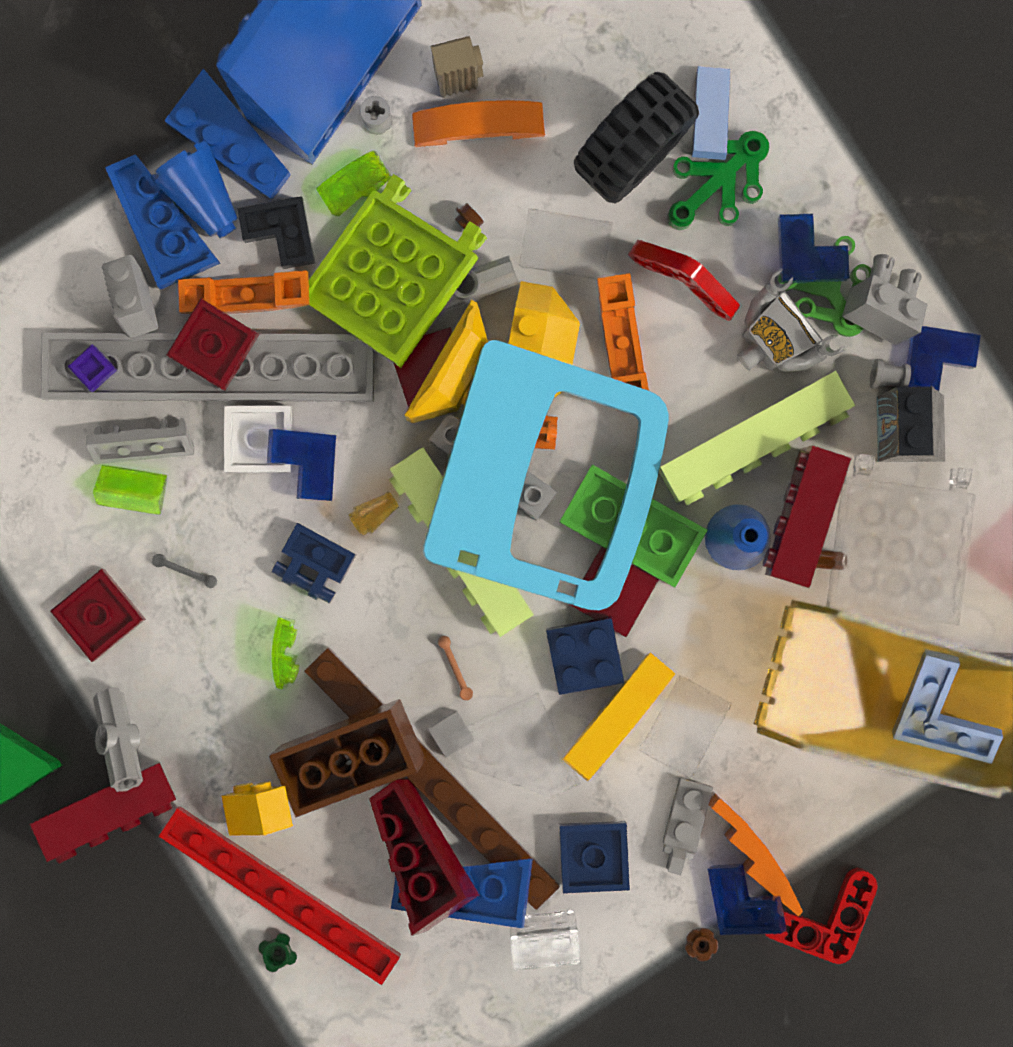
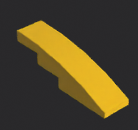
M651 652L647 654L631 676L618 688L605 707L600 709L562 760L586 781H589L675 676V673Z

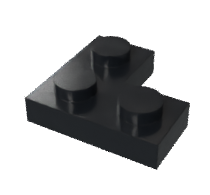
M302 196L237 208L242 238L245 243L276 238L281 267L283 269L315 264L305 203Z

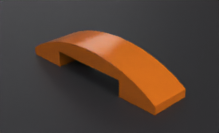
M518 100L478 101L445 105L412 113L415 147L448 145L447 141L500 136H512V139L545 137L542 102Z
M307 270L274 273V276L220 280H214L209 277L178 280L179 313L191 314L200 298L226 314L275 311L309 305Z
M631 274L597 278L600 311L611 378L649 391L647 376L643 367L634 310L635 300Z

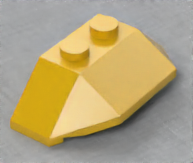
M521 281L508 344L573 365L580 326L579 320L554 287ZM557 392V393L555 394L554 398L557 397V396H558L559 394H561L562 392Z
M471 300L421 388L407 409L405 418L413 424L448 413H454L459 410L462 404L465 405L480 351L483 345L488 342L477 302Z

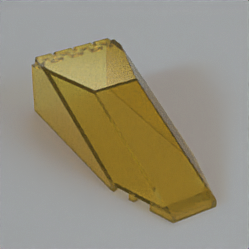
M792 600L790 606L785 605L779 628L787 630L786 637L777 635L770 661L778 663L777 670L768 668L761 694L770 698L768 703L759 701L753 723L758 726L756 733L804 751L994 798H1000L1003 793L1013 792L1012 660L838 609ZM924 649L956 656L960 662L940 714L1002 730L1003 739L992 764L893 739V727Z

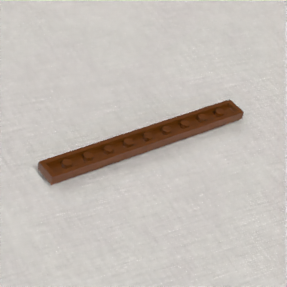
M330 647L304 670L349 718L385 705ZM417 738L426 761L417 773L406 777L490 863L533 859L527 902L537 910L560 888V884Z

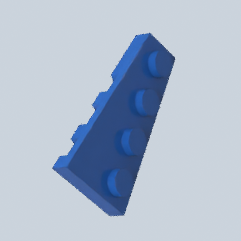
M204 69L164 120L168 126L194 145L207 141L217 162L271 201L291 176L287 168Z
M136 154L105 167L157 287L160 290L178 283V280L187 279L221 264L170 197L154 183L150 177L152 174Z
M533 859L463 867L479 896L448 916V918L524 928ZM395 876L391 909L406 911L405 907H402L398 895L400 889Z

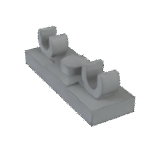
M179 418V426L169 428L167 420H162L160 424L161 429L137 428L121 431L118 424L113 426V432L109 434H104L101 426H97L94 430V435L86 436V447L95 464L194 455V444L184 418Z

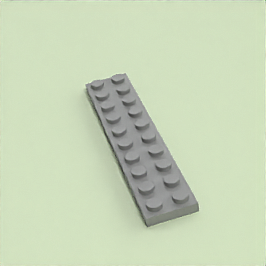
M42 333L41 399L374 402V349L352 334H260L226 391L166 355L179 333H145L133 338L128 337L125 333ZM92 344L117 369L94 392H91L68 368V365Z

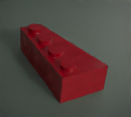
M814 445L799 449L792 478L784 495L783 502L785 503L782 514L778 516L774 526V543L772 548L769 547L763 560V567H766L765 575L801 587L810 588L852 459L851 457Z
M160 762L141 771L143 781L139 787H134L128 791H116L115 788L108 786L31 823L30 826L46 861L49 862L56 859L58 864L77 855L75 850L77 847L88 843L90 848L110 839L107 833L119 827L123 833L141 824L139 818L150 812L156 817L173 808L171 802L176 800V796Z
M395 780L369 798L381 839L385 841L390 857L388 862L391 872L395 873L400 889L398 895L402 907H405L410 922L408 927L411 936L427 932L479 896V893L410 780Z

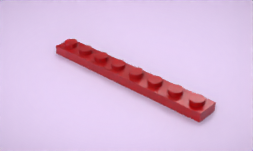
M181 806L176 809L160 833V838L380 985L384 983L399 960L401 953Z

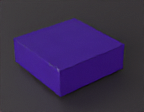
M93 344L68 365V368L91 392H94L117 371L116 367Z

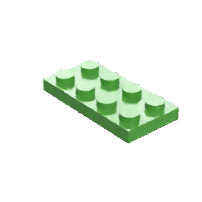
M592 464L559 523L607 549L627 484ZM652 499L632 564L675 588L708 530Z

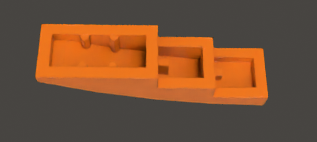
M715 793L710 799L709 806L731 824V827L724 834L725 837L748 856L741 867L748 875L799 916L803 910L788 879L768 848L749 825Z

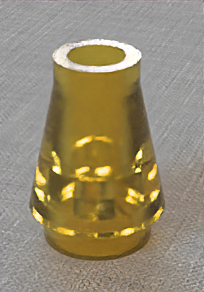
M388 491L379 497L353 507L354 511L348 514V517L362 536L367 533L373 534L399 508V505Z

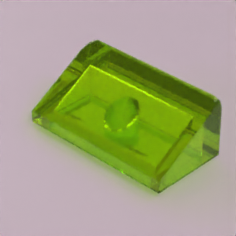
M102 465L93 489L95 502L100 506L160 515L163 508L167 475Z

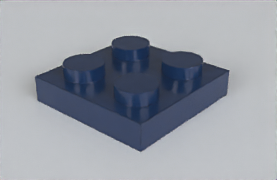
M612 616L546 629L559 695L624 683Z
M626 821L559 824L563 894L630 891Z

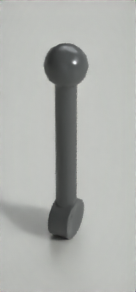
M156 554L152 558V563L156 567L165 566L204 582L208 588H214L217 585V579L213 575L204 576L166 560V557L162 554Z

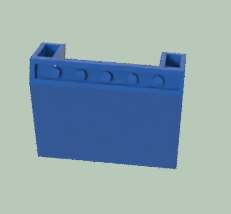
M258 0L259 4L252 15L247 14L242 19L238 27V35L232 44H226L222 48L216 66L247 121L313 165L421 8V0Z

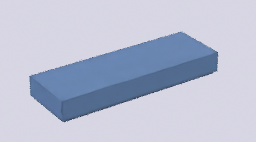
M697 67L695 103L699 108V116L695 119L696 121L693 126L692 157L725 160L730 69Z

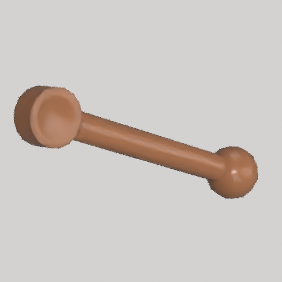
M441 636L438 639V645L444 649L461 688L460 697L466 701L470 700L473 697V691L467 687L450 648L451 640L447 636Z

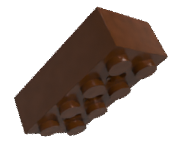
M400 699L281 744L269 755L281 785L285 786L287 799L295 818L417 773L426 761ZM374 743L379 744L380 747L376 748Z

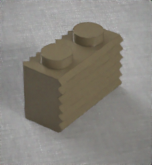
M470 36L431 45L433 68L440 95L443 98L446 95L452 96L453 93L457 95L459 91L464 93L465 90L470 92L472 88L477 90L478 78L484 77L482 69L483 60L479 45L473 46Z

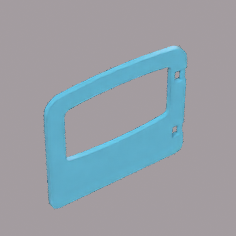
M499 340L487 342L483 345L479 354L423 545L424 557L429 562L584 609L602 610L610 607L621 593L649 512L669 422L666 404L660 396L651 391ZM557 392H565L632 414L638 419L639 423L630 474L616 524L597 574L590 581L517 560L510 552L514 523L527 470L544 419ZM460 550L478 555L475 567L457 561ZM560 580L576 585L574 596L557 592Z

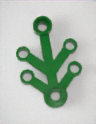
M748 131L742 134L739 140H728L727 154L735 155L727 163L692 162L690 158L685 156L676 159L673 165V173L677 178L686 179L689 176H710L711 178L686 202L678 201L670 207L667 215L670 226L676 230L687 229L695 218V211L721 186V209L718 213V220L724 226L733 225L739 217V210L735 206L736 172L744 165L746 168V185L741 193L742 199L748 204L758 202L763 194V188L759 184V163L766 158L769 152V142L766 136L758 131ZM748 143H757L759 150L755 152L749 150ZM685 163L688 165L689 171L682 173L678 170L677 165ZM747 189H756L758 193L757 197H749L747 195ZM684 209L687 211L688 217L680 219L676 215V211ZM723 211H732L734 219L726 220L723 217Z

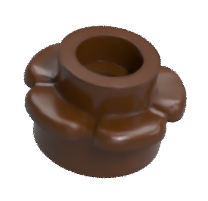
M468 203L460 209L458 207L455 209L459 214L455 220L463 229H465L469 221L478 227L484 223V220Z
M707 928L694 929L686 937V952L691 958L695 957L698 961L711 959V955L715 954L718 950V941L714 939V933ZM704 942L705 946L700 948L699 943Z

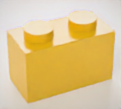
M270 781L257 784L249 782L233 786V793L221 796L229 836L267 835L293 826L285 786H271Z

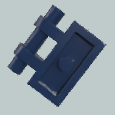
M297 523L281 551L293 558L291 563L287 566L277 561L271 572L281 577L283 583L289 586L294 584L309 592L308 596L314 600L320 598L330 604L336 592L325 587L328 579L330 578L341 584L357 554ZM303 564L319 572L315 581L299 572Z

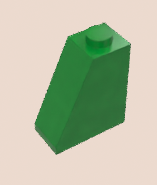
M0 723V805L60 768L62 764L49 753Z

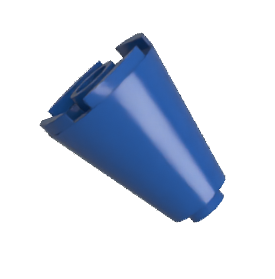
M202 141L194 145L197 150L196 152L191 154L185 150L161 165L155 170L157 174H153L150 177L210 237L217 234L219 239L236 229L233 223L238 218L211 147L207 141Z
M730 505L722 508L713 515L706 527L708 531L705 534V546L711 558L727 569L746 570L756 566L763 560L767 549L770 547L771 532L766 519L757 510L746 505Z

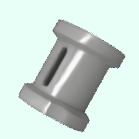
M370 96L366 98L360 107L363 124L371 134H384L392 125L390 107L382 97ZM375 111H381L377 120H372L371 117L375 115Z
M876 359L870 374V388L876 389L878 386L888 388L908 387L911 377V366L909 364L894 366L883 363L882 359Z

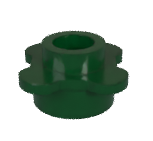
M279 933L277 938L271 941L263 940L259 944L258 950L263 954V961L269 972H277L278 969L286 964L293 965L297 960V953L292 951L289 944L290 937L286 933ZM275 950H280L281 954L276 955Z

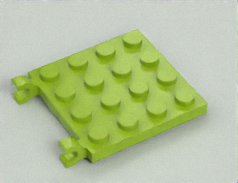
M393 174L382 193L373 189L309 279V306L401 368L479 259L472 251L480 248L487 237L481 233L480 227L469 221L459 240L455 241L398 205L397 202L405 200L412 190L404 185L405 181Z

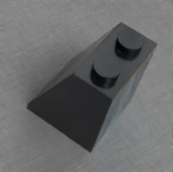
M896 387L877 396L878 462L945 461L943 394L933 387Z

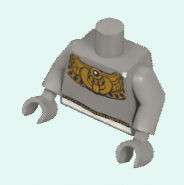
M783 268L778 269L771 277V284H766L752 299L744 320L747 330L743 336L749 343V346L740 352L737 357L741 364L749 371L761 361L764 362L769 370L777 367L783 372L807 370L825 360L827 355H837L844 351L845 348L843 346L836 351L832 350L829 345L830 341L839 335L834 334L823 340L784 290L792 284L793 277L787 284L779 283L777 275L780 274Z

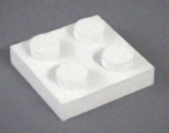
M224 406V472L292 473V406Z

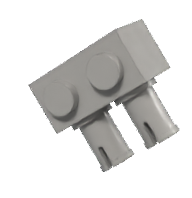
M877 254L873 258L870 277L850 288L842 317L897 345L921 333L928 305L916 298L922 275L920 272H917L914 278L916 270L903 269L900 272L898 286L895 287L889 283L895 264L894 258H889L887 254Z

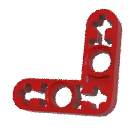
M637 240L628 253V256L643 268L683 282L717 316L731 321L738 311L740 304L695 259L642 240Z
M863 868L850 870L843 880L827 925L801 915L797 916L786 909L770 906L760 913L759 926L770 939L835 964L846 963L851 959L877 892V881L870 872ZM864 876V881L868 883V887L859 890L857 898L863 901L862 905H859L855 901L847 899V896L851 895L855 898L857 888L853 885L854 880L860 881ZM846 907H854L857 910V919L852 924L841 922L840 914ZM776 915H779V920L783 924L790 926L789 938L786 937L788 932L784 928L775 926L772 931L767 920L769 918L774 919ZM804 926H810L815 932L813 940L806 944L799 942L797 939L799 929ZM836 926H838L843 931L850 932L851 934L848 937L843 933L841 944L845 948L843 951L837 950L835 955H833V950L829 946L831 943L837 944L841 934L835 930Z

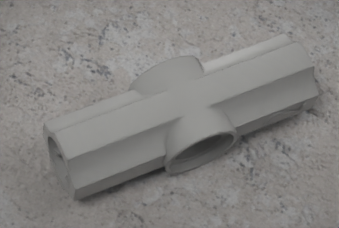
M509 255L471 269L462 282L466 280L474 281V289L470 293L463 294L459 292V285L441 312L463 304L468 305L471 300L478 302L482 297L518 285L519 283Z
M107 688L102 692H97L93 697L98 722L95 735L96 749L99 754L105 756L111 787L115 788L116 791H128L134 787H139L143 781L137 755L140 743L139 729L136 724H130L124 693L120 692L119 688Z

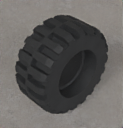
M662 72L650 74L613 108L610 114L589 136L574 159L575 171L604 200L614 204L620 202L662 162L688 132V129L699 116L698 105L667 74Z

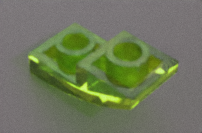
M372 150L337 171L317 187L316 190L331 214L339 217L362 196L368 198L373 189L379 190L389 181L391 174L376 151Z
M284 616L278 617L272 644L273 678L276 688L281 690L287 688L288 683L294 684L300 665L295 664L298 656L285 652L286 648H292L298 629L293 627L296 620Z

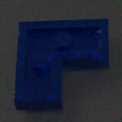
M813 213L779 215L780 269L783 268L780 272V283H787L792 277V283L847 281L850 278L848 245L815 246Z
M922 326L921 333L910 338L907 364L911 366V377L908 387H933L939 391L943 365L967 369L976 368L981 335Z
M270 429L268 434L267 463L298 466L296 499L332 501L336 435Z
M743 864L713 865L707 869L720 935L782 934L787 930L781 897H749Z

